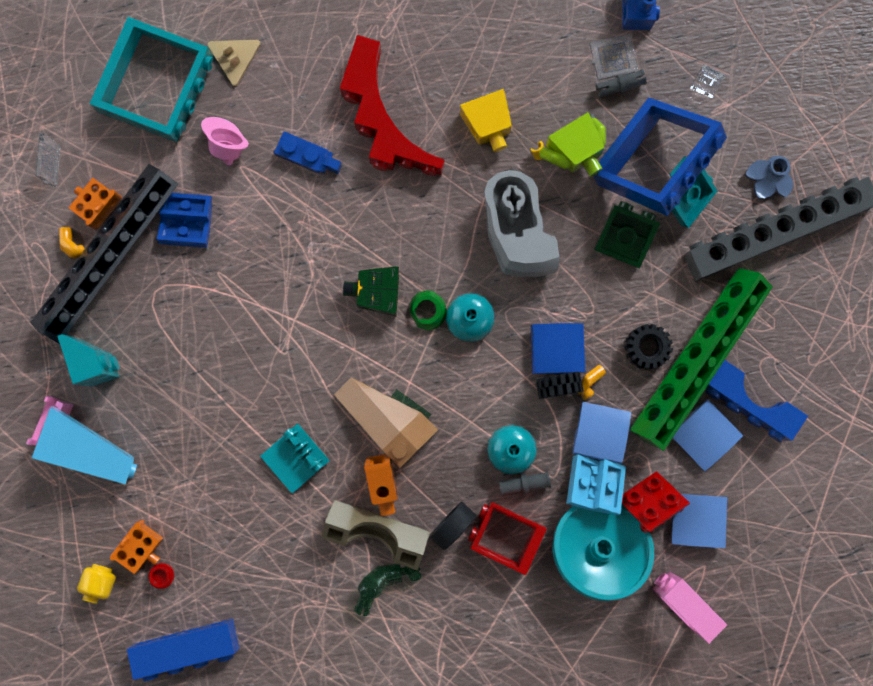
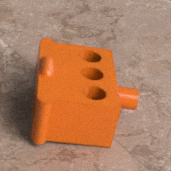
M92 177L84 189L79 186L75 188L74 193L77 197L68 208L85 220L87 226L97 230L122 200V196L113 189L109 190Z
M139 520L133 525L110 555L111 561H117L133 574H136L147 560L153 565H156L160 560L153 552L163 540V537L145 525L144 520ZM147 537L151 538L152 543L148 542Z

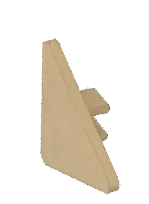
M259 40L208 42V47L233 86L239 84L261 45Z

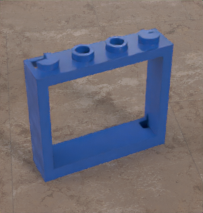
M648 97L600 159L599 164L603 169L593 177L598 186L668 216L674 207L680 203L686 191L694 185L696 178L702 170L709 165L711 158L718 149L723 147L722 144L727 139L721 122ZM659 119L704 134L660 193L616 176Z

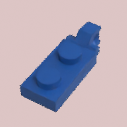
M285 131L274 151L276 156L318 174L320 172L325 174L326 169L339 174L342 168L341 161L332 158L333 153L328 151V149Z

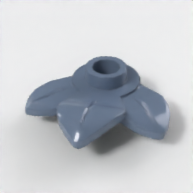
M773 156L768 161L757 160L746 170L745 176L756 180L754 191L758 199L768 198L775 192L783 197H787L793 189V180L789 175L790 163L785 157ZM773 166H779L780 172H776Z

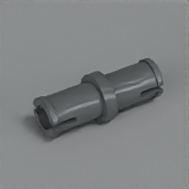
M641 69L624 76L619 74L614 79L596 83V91L601 90L597 93L598 97L602 98L618 92L623 94L628 89L646 85V77L641 78L645 75L644 70Z
M548 471L530 476L522 474L520 478L499 481L502 497L522 492L530 494L529 491L551 488Z

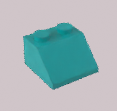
M64 334L58 335L73 384L93 387L119 377L117 370L120 369L117 358L111 353L82 339Z

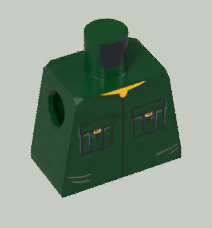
M399 267L360 270L358 282L344 281L343 296L357 297V307L360 309L397 316Z

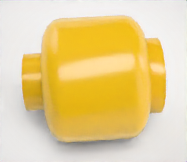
M92 564V567H86L77 586V591L84 595L82 600L97 604L99 599L109 598L116 580V576L111 573L113 569L97 564Z

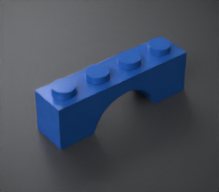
M724 360L706 387V394L716 400L720 398L727 403L726 407L737 414L741 412L748 417L747 421L758 428L762 426L769 431L768 435L778 442H782V440L793 441L808 415L789 402H778L769 408L756 405L745 392V373Z

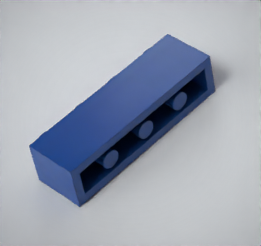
M232 618L135 643L127 648V654L133 680L142 678L143 681H149L159 677V673L168 672V675L183 671V667L192 665L193 668H200L209 664V660L218 659V662L232 659L233 654L239 650V643Z

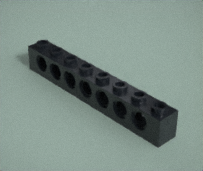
M151 164L147 165L30 323L39 333L59 343L58 335H67L177 187V182Z

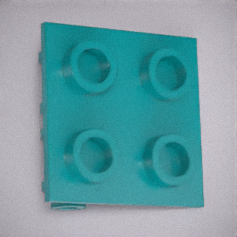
M298 423L292 429L289 428L277 442L260 455L292 494L330 461Z

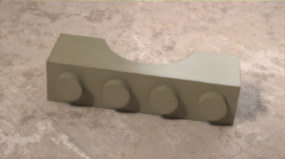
M334 500L326 518L321 538L343 546L357 538H374L389 548L394 563L418 570L430 531Z

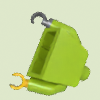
M587 112L548 136L547 147L544 146L542 141H539L537 143L539 149L534 150L531 148L530 151L535 160L543 159L562 169H568L572 173L584 167L589 176L593 177L603 169L597 158L601 156L606 144V127L595 118L594 114Z

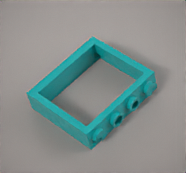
M127 17L89 104L101 114L177 143L182 131L185 132L188 116L194 112L196 97L204 88V79L207 72L212 69L211 63L214 56L207 46ZM142 34L197 55L167 126L111 105Z

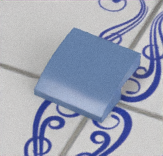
M707 399L689 414V417L682 423L673 439L706 471L743 437V434Z
M582 402L572 454H579L598 460L606 459L622 464L631 412Z
M681 494L690 504L682 512H678L673 516L672 544L726 548L728 497Z

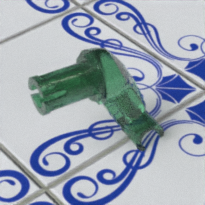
M400 564L378 566L368 573L358 585L360 595L354 611L361 615L364 607L363 616H368L374 599L379 597L386 587L403 582L402 576L408 575L411 581L419 580L421 578L420 567L418 570L406 566L401 568Z

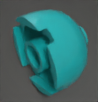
M466 293L454 299L446 315L449 331L455 338L463 342H475L484 339L491 332L495 321L492 305L485 297L474 293Z
M508 425L499 428L492 434L488 441L487 453L489 460L496 469L502 473L514 475L522 473L531 467L536 458L537 447L535 439L529 431L521 426Z

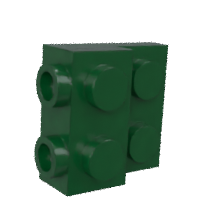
M620 201L619 205L613 203L594 250L640 269L661 223L655 220L657 215L649 211L643 210L642 214L633 211L634 206L627 202Z

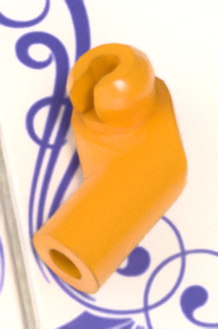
M597 365L584 375L582 379L584 392L578 393L583 400H587L594 395V391L590 386L606 374L605 369L601 365Z

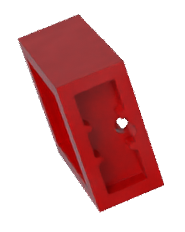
M490 501L488 505L484 504L478 515L481 522L478 528H472L467 540L471 542L469 545L470 549L526 575L547 528L493 501ZM494 510L532 528L517 562L479 544Z

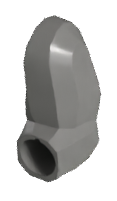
M508 170L497 173L488 180L484 194L488 238L501 271L504 274L516 277H540L556 273L559 269L560 257L558 243L555 236L544 232L542 216L539 210L538 187L534 180L520 171Z

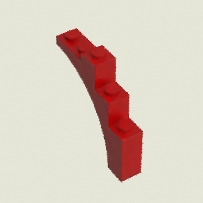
M357 35L341 82L340 92L347 102L352 104L360 102L354 121L356 131L365 137L371 138L372 135L375 136L369 154L370 164L380 171H387V169L393 171L395 163L398 162L401 167L406 169H413L415 167L430 176L442 175L445 160L427 153L413 144L397 129L385 110L378 89V65L381 56L380 41Z

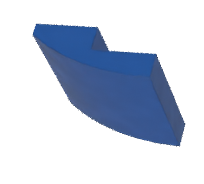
M171 193L159 209L161 221L157 235L158 243L207 248L212 215V196Z
M583 323L531 325L532 374L585 372Z

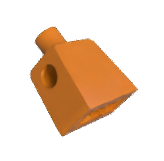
M387 454L366 457L364 469L372 505L379 504L381 516L394 514L395 507L393 501L398 500V492L392 459ZM384 486V487H386L387 489H386V490H381V489H379V487Z

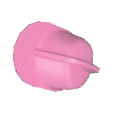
M208 117L202 120L201 128L208 138L211 155L221 159L226 165H232L233 161L240 157L242 150L248 147V141L239 129L228 120L219 117Z

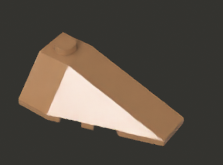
M352 377L334 394L377 445L400 468L438 431L420 411Z

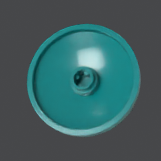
M623 505L621 506L620 515L601 513L572 506L561 517L555 528L552 540L553 558L558 572L564 581L577 593L596 601H616L636 592L648 579L654 563L652 536L649 532L644 534L639 527L641 523Z

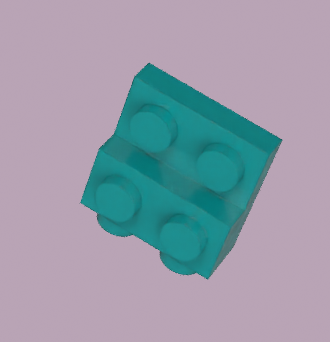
M684 156L681 159V161L677 164V166L673 169V171L670 173V177H672L674 173L677 171V169L681 166V164L687 158L686 156ZM705 169L696 178L694 185L683 195L680 203L672 210L680 225L688 229L718 192L713 184L712 177L707 174Z

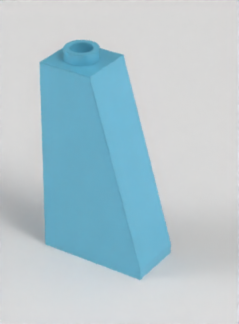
M53 406L49 409L32 456L36 460L126 484L127 478H133L137 464L133 463L134 457Z

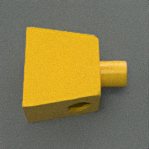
M504 89L460 105V115L479 145L490 142L494 152L507 148L503 136L510 134L512 124Z

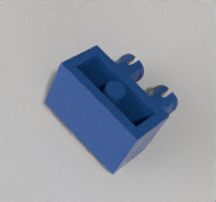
M622 0V30H651L660 15V7L656 6V0Z

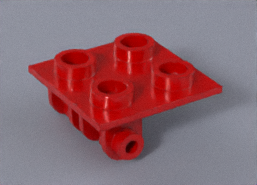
M657 471L625 492L622 497V505L641 523L639 527L644 534L647 532L652 533L656 527L665 524L666 520H671L672 516L682 512L690 504Z

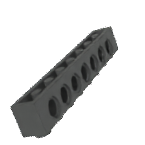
M858 177L852 178L843 183L845 187L837 189L836 186L830 187L821 192L823 196L816 199L814 195L800 200L801 205L793 208L792 204L778 209L779 214L771 217L770 213L755 219L757 223L749 226L746 222L733 228L734 233L726 235L725 232L711 237L712 242L705 245L703 241L689 246L690 251L683 256L695 282L873 208V184L870 178L866 177L862 180H859ZM843 196L849 199V204L844 201ZM821 204L827 207L828 213L823 212ZM799 213L805 216L806 223L800 220ZM777 222L783 225L784 232L778 230ZM755 231L761 234L762 242L755 238ZM732 240L739 243L740 251L733 248ZM710 250L717 252L718 260L710 257Z

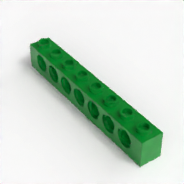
M741 268L737 269L630 430L641 440L662 451L666 449L772 290L773 286L761 273Z

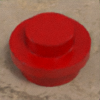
M167 563L156 564L149 572V581L157 589L167 588L173 583L175 578L173 568Z

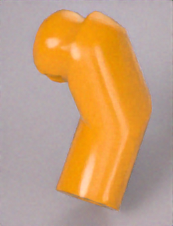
M59 228L61 251L72 259L79 258L85 247L83 245H76L72 241V228Z

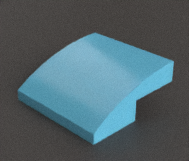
M579 454L573 456L566 504L591 511L620 515L626 466L606 459L597 461Z

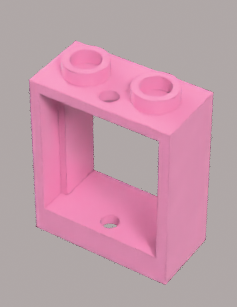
M669 571L667 574H661L655 580V586L652 590L695 634L710 644L727 626L710 606L679 576Z

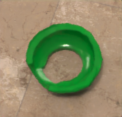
M434 291L418 292L413 296L408 307V311L417 327L424 330L437 329L444 322L447 314L445 301ZM424 300H430L436 306V313L430 319H418L415 314V309Z

